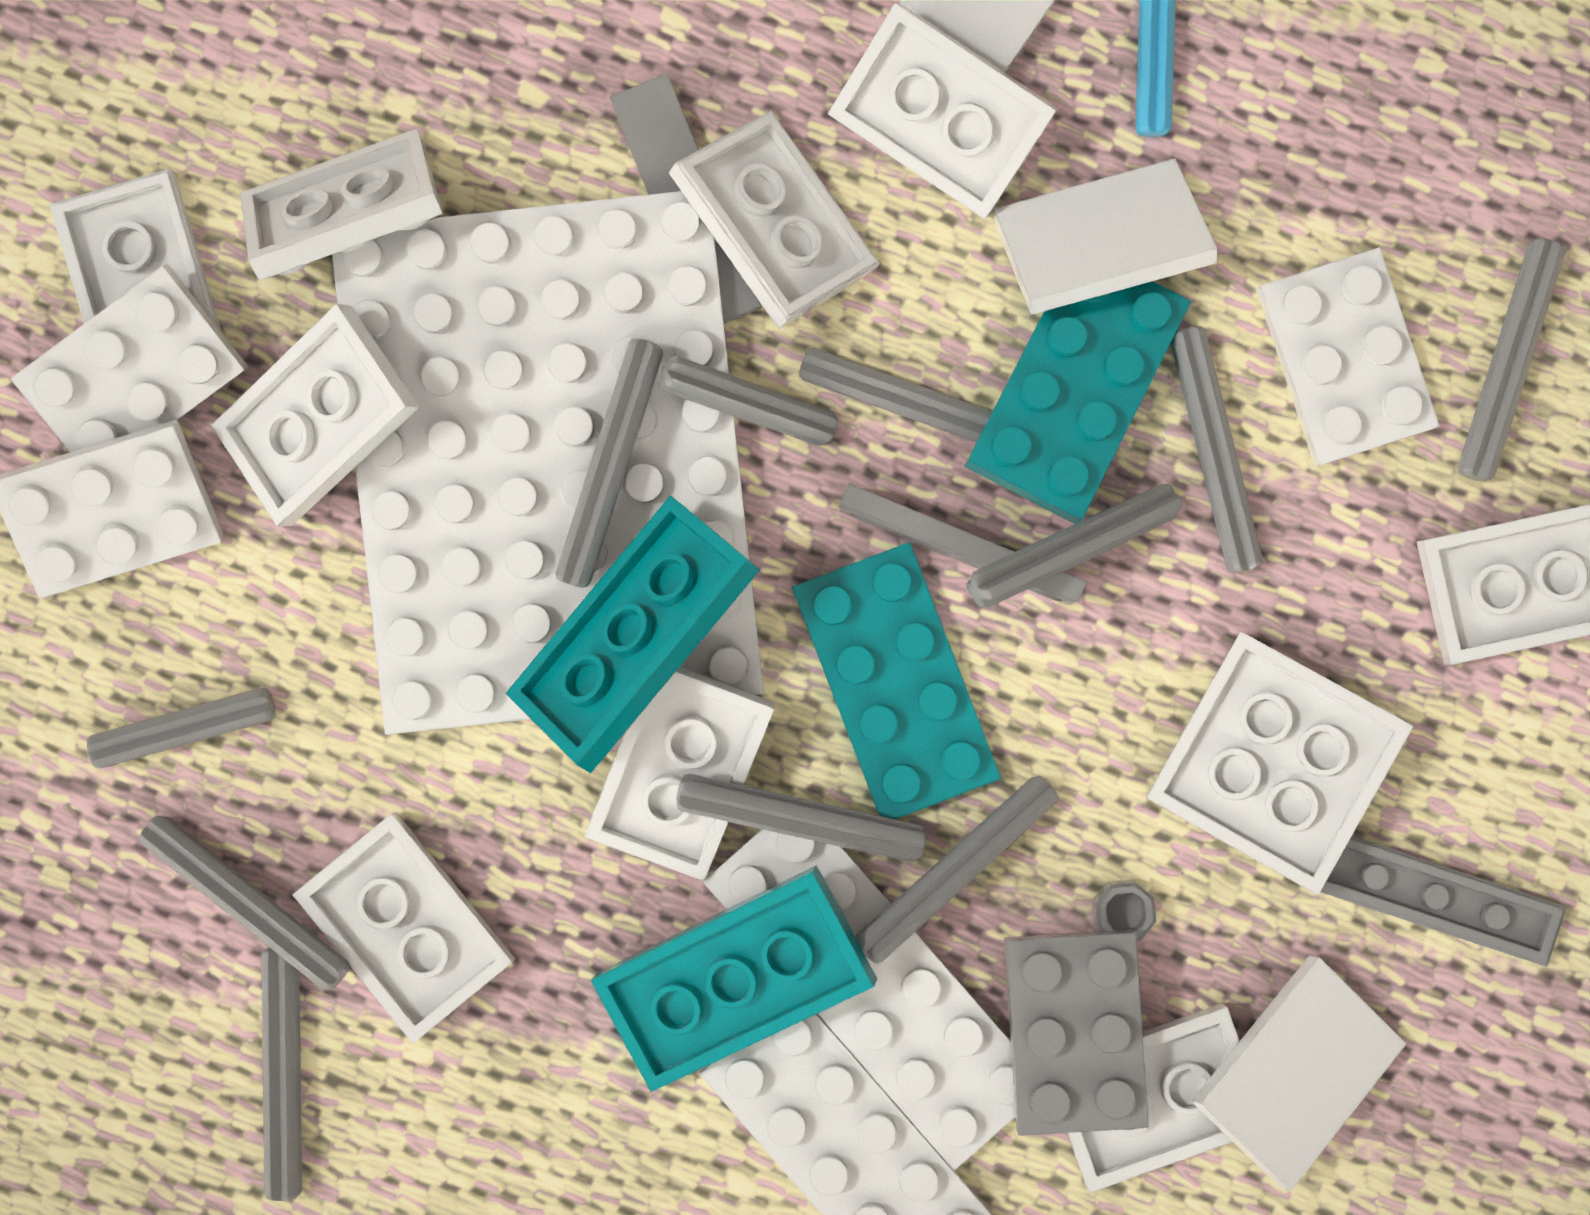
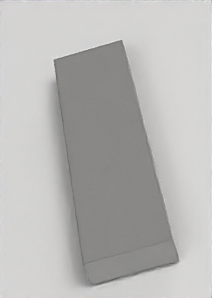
M667 73L610 96L648 195L681 191L669 172L676 162L698 151ZM715 239L723 321L727 323L762 309L757 297Z
M848 483L839 505L841 513L977 569L1014 553V551L850 483ZM1062 572L1028 590L1068 606L1079 602L1087 581Z
M1351 836L1320 891L1321 893L1548 967L1567 908L1566 906Z

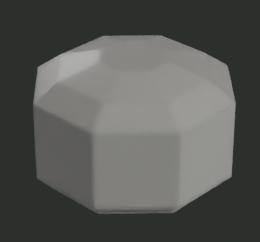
M1132 879L1108 881L1092 899L1094 925L1101 931L1133 930L1136 932V940L1141 941L1156 923L1154 897Z

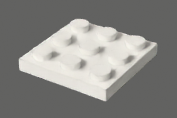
M1240 632L1146 798L1312 893L1319 895L1414 726L1247 634Z

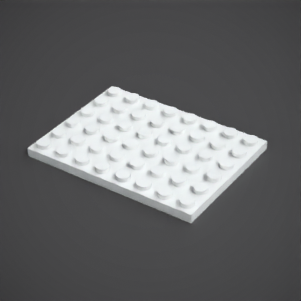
M682 191L430 218L425 224L416 229L407 231L397 230L368 241L358 250L332 254L337 304L352 306L420 406L355 467L385 735L530 719L505 693L670 495L749 560L734 416L666 393L659 387L661 370L665 361L675 356L729 374L715 238ZM632 338L643 339L659 345L663 350V357L591 582L587 587H576L559 581L556 578L555 572L629 341ZM751 581L680 667L758 695L764 694Z

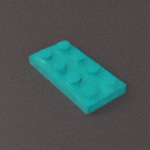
M1151 281L1043 311L964 467L1074 524L1081 522L1191 301Z
M670 495L505 694L577 766L591 774L758 574L760 569Z
M910 542L792 587L879 816L898 819L1001 779Z
M816 865L598 972L590 981L650 1092H653L873 988L878 979Z

